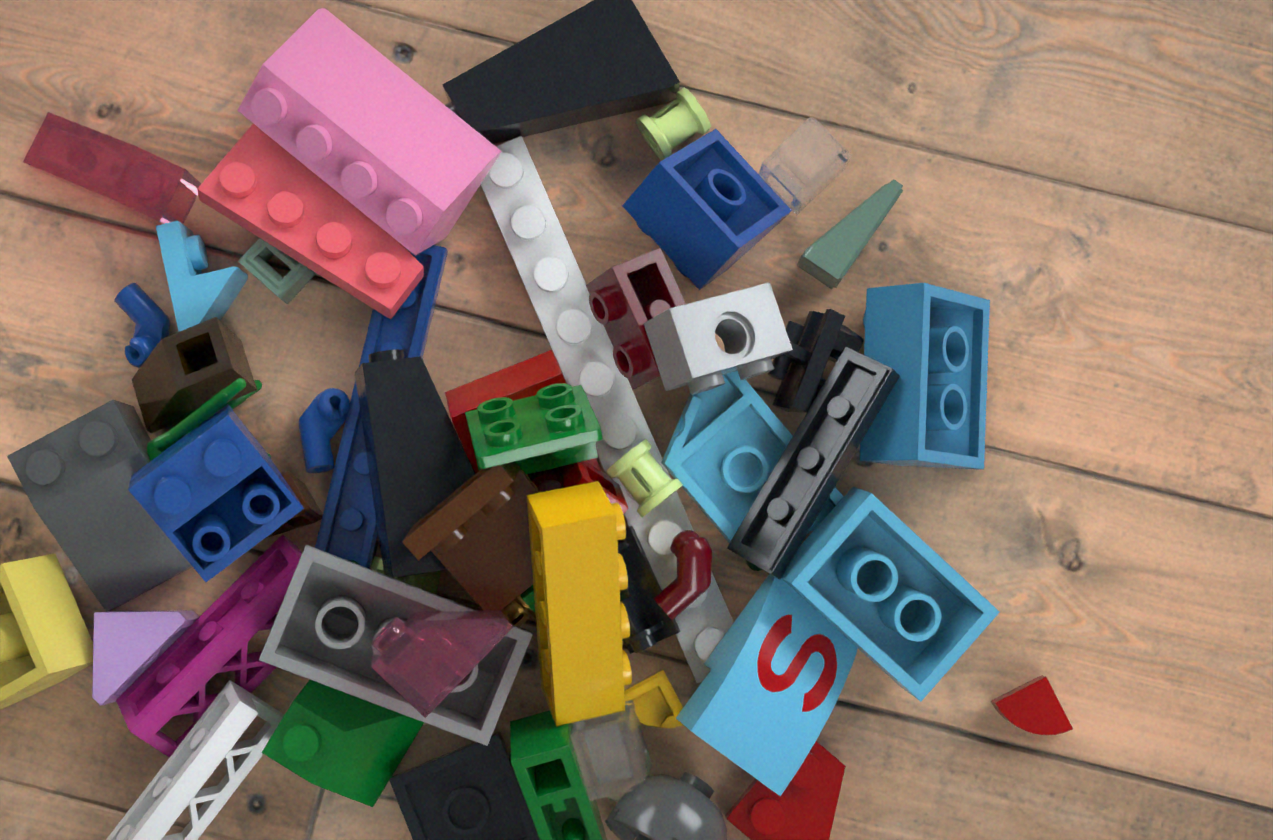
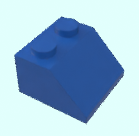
M717 129L660 161L622 205L634 218L641 231L657 243L674 262L678 271L689 278L699 290L727 271L792 211Z

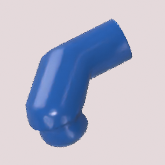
M131 283L117 294L114 302L135 323L133 338L130 340V345L125 347V356L131 365L140 368L160 340L169 336L170 320L137 283Z
M329 388L318 394L299 419V431L307 473H323L335 467L330 440L345 422L350 407L348 395L338 388Z

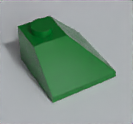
M309 680L293 700L261 753L313 785L373 807L415 740L424 722Z

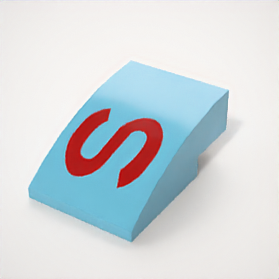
M769 574L705 661L704 665L711 670L676 719L695 735L781 796L826 724L845 685L858 648L782 578L778 579Z

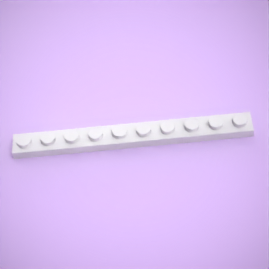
M522 136L496 146L502 152L482 181L481 187L566 383L572 387L582 385L600 424L603 439L595 442L604 471L632 448L647 439L651 444L650 454L671 479L668 470L661 463L663 459L630 383L620 373L613 358L614 347L604 325L595 319L589 305L590 294L587 290L586 282ZM612 478V480L620 485L629 508L624 514L628 526H633L657 581L663 590L677 578V558L670 549L673 538L682 531H694L677 491L642 518L637 512L639 504L618 478ZM712 571L709 588L675 618L681 631L675 635L697 684L702 682L711 670L704 665L705 661L734 623Z

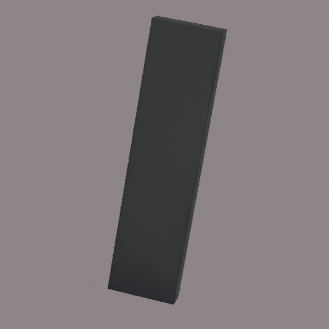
M845 347L727 549L776 578L781 579L899 379L900 375L893 368Z

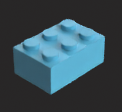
M852 487L800 545L781 577L894 682L920 702L1000 613L871 492Z

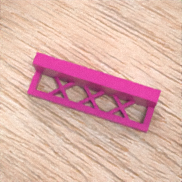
M282 534L122 693L116 702L131 733L170 758L219 693L205 695V684L216 673L235 671L234 683L252 693L277 668L259 660L262 651L247 653L248 641L258 631L272 629L277 616L276 613L281 607L302 555L298 546ZM193 713V724L176 741L160 731L173 716Z

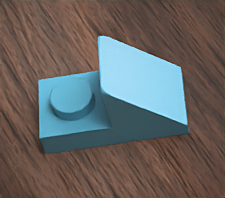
M180 221L156 225L178 331L180 332L214 317L221 321L245 285L248 274L239 267H229L202 274L201 269L208 268L209 263L201 236L199 234L194 235L193 231Z

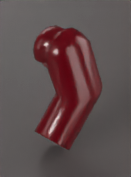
M692 530L682 531L673 538L670 549L677 558V578L653 598L671 620H674L693 603L711 584L712 549L707 539L699 537Z

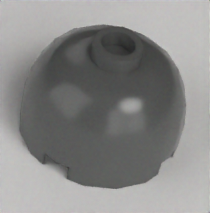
M687 772L683 773L680 780L665 774L644 777L634 783L623 794L605 820L608 828L620 840H727V827L722 812L710 800L714 790L706 782Z

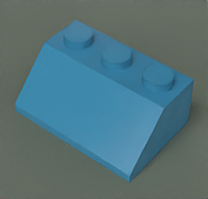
M928 283L867 288L866 310L863 317L865 329L864 355L893 368L900 377L860 443V461L897 466L984 470L990 300Z

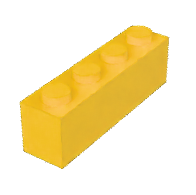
M599 481L526 495L541 690L555 724L560 726L625 711L624 686L632 684V671L625 650H622V639L630 637L627 611L624 604L620 602V591L628 588L625 562L622 555L618 553V540L625 539L626 526L622 509L619 503H610Z

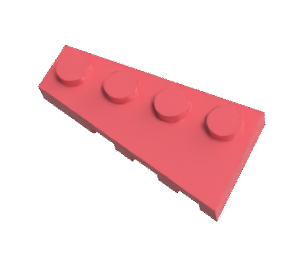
M255 124L251 125L197 188L201 202L390 320L424 277V266L401 243Z

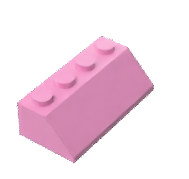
M325 8L318 9L263 63L237 110L415 256L447 237L502 152Z

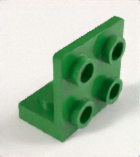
M565 383L552 384L541 388L535 396L514 401L507 397L493 398L479 404L476 410L465 412L478 470L515 461L528 475L598 458L595 442L603 439L601 427L582 385L572 387Z

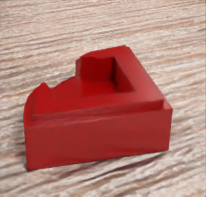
M1041 675L991 701L994 708L1005 720L1027 732L1038 735H1057L1073 730L1046 676Z

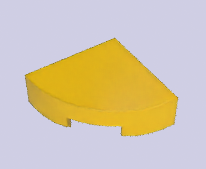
M663 669L624 689L625 711L622 712L633 720L656 728H675L683 725L676 719L683 706Z

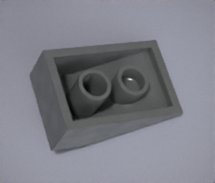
M116 400L107 402L7 456L33 508L105 611H112L192 568V565L128 490L131 475L150 462L147 453V443L151 439L134 406Z

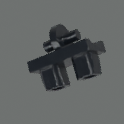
M826 309L825 313L809 311L804 326L788 321L786 332L793 350L774 358L772 361L774 370L768 372L769 376L782 380L772 404L773 406L786 412L807 413L826 381L821 377L828 359L836 363L845 347L859 353L864 340L851 329L842 325L845 315L832 309Z

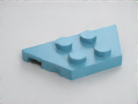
M738 371L723 375L724 385L694 395L690 393L661 462L674 479H679L683 484L682 488L729 543L793 437L747 380H740ZM834 487L809 531L815 530L844 497L836 487Z

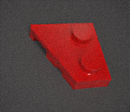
M816 741L781 796L755 778L725 814V818L750 840H829L846 766Z

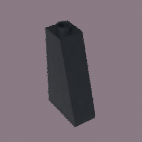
M593 0L444 83L443 88L449 101L445 106L488 141L495 144L520 136H530L667 104L676 99L675 95L679 91L680 81L632 0Z
M400 349L371 353L368 355L369 362L362 363L355 371L384 575L391 578H399L448 570L432 551H429L418 561L402 541L415 523L471 478L475 472L422 357L404 358V351Z

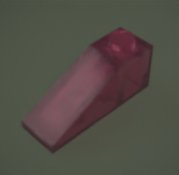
M50 112L47 113L23 160V163L155 225L180 221L184 224L198 196L197 188L201 185L192 174L176 164L135 145Z

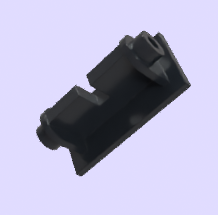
M629 526L626 528L625 539L618 540V553L623 557L628 576V588L620 591V602L626 608L630 624V637L623 639V642L631 654L643 651L655 645L656 642L681 631L676 620H671L653 599L662 589L633 526Z

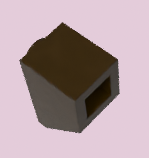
M217 317L161 339L132 378L146 430L150 433L182 421L238 378H243L246 381V387L230 401L257 390L242 341Z

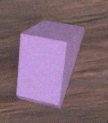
M193 610L94 612L92 698L100 706L116 702L122 693L199 616Z

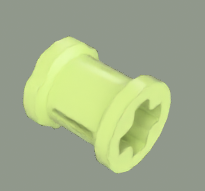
M685 87L676 92V99L652 116L648 117L644 114L636 119V124L643 138L661 161L672 155V149L697 132L704 135L711 128L705 111L694 95Z
M647 439L628 451L605 471L611 479L618 478L639 504L637 512L642 518L683 486L678 478L670 479L650 454L651 444Z

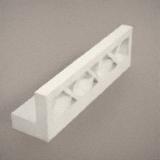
M229 680L106 840H198L262 757L263 753L261 752L281 722L284 714ZM256 716L267 721L253 739L237 742ZM240 755L237 761L233 763V756ZM225 759L227 774L216 786L201 789L217 766ZM204 802L197 811L196 804ZM188 806L190 822L181 833L164 836Z

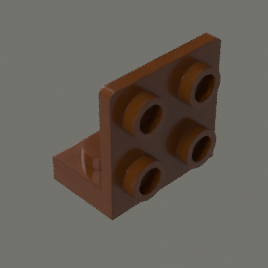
M515 461L480 469L415 523L402 542L418 561L429 551H432L488 616H495L533 585L526 495L540 493L541 491Z

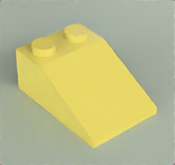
M55 553L0 565V710L60 683L93 664V641Z

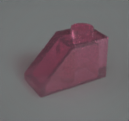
M501 610L415 612L405 623L396 617L372 641L371 645L378 651L371 657V667L426 718L513 628V624L510 618Z

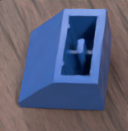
M228 404L131 475L128 487L130 493L205 582H208L304 509L267 452Z

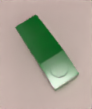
M550 710L510 721L511 764L539 839L607 840L584 754L573 723L556 726Z

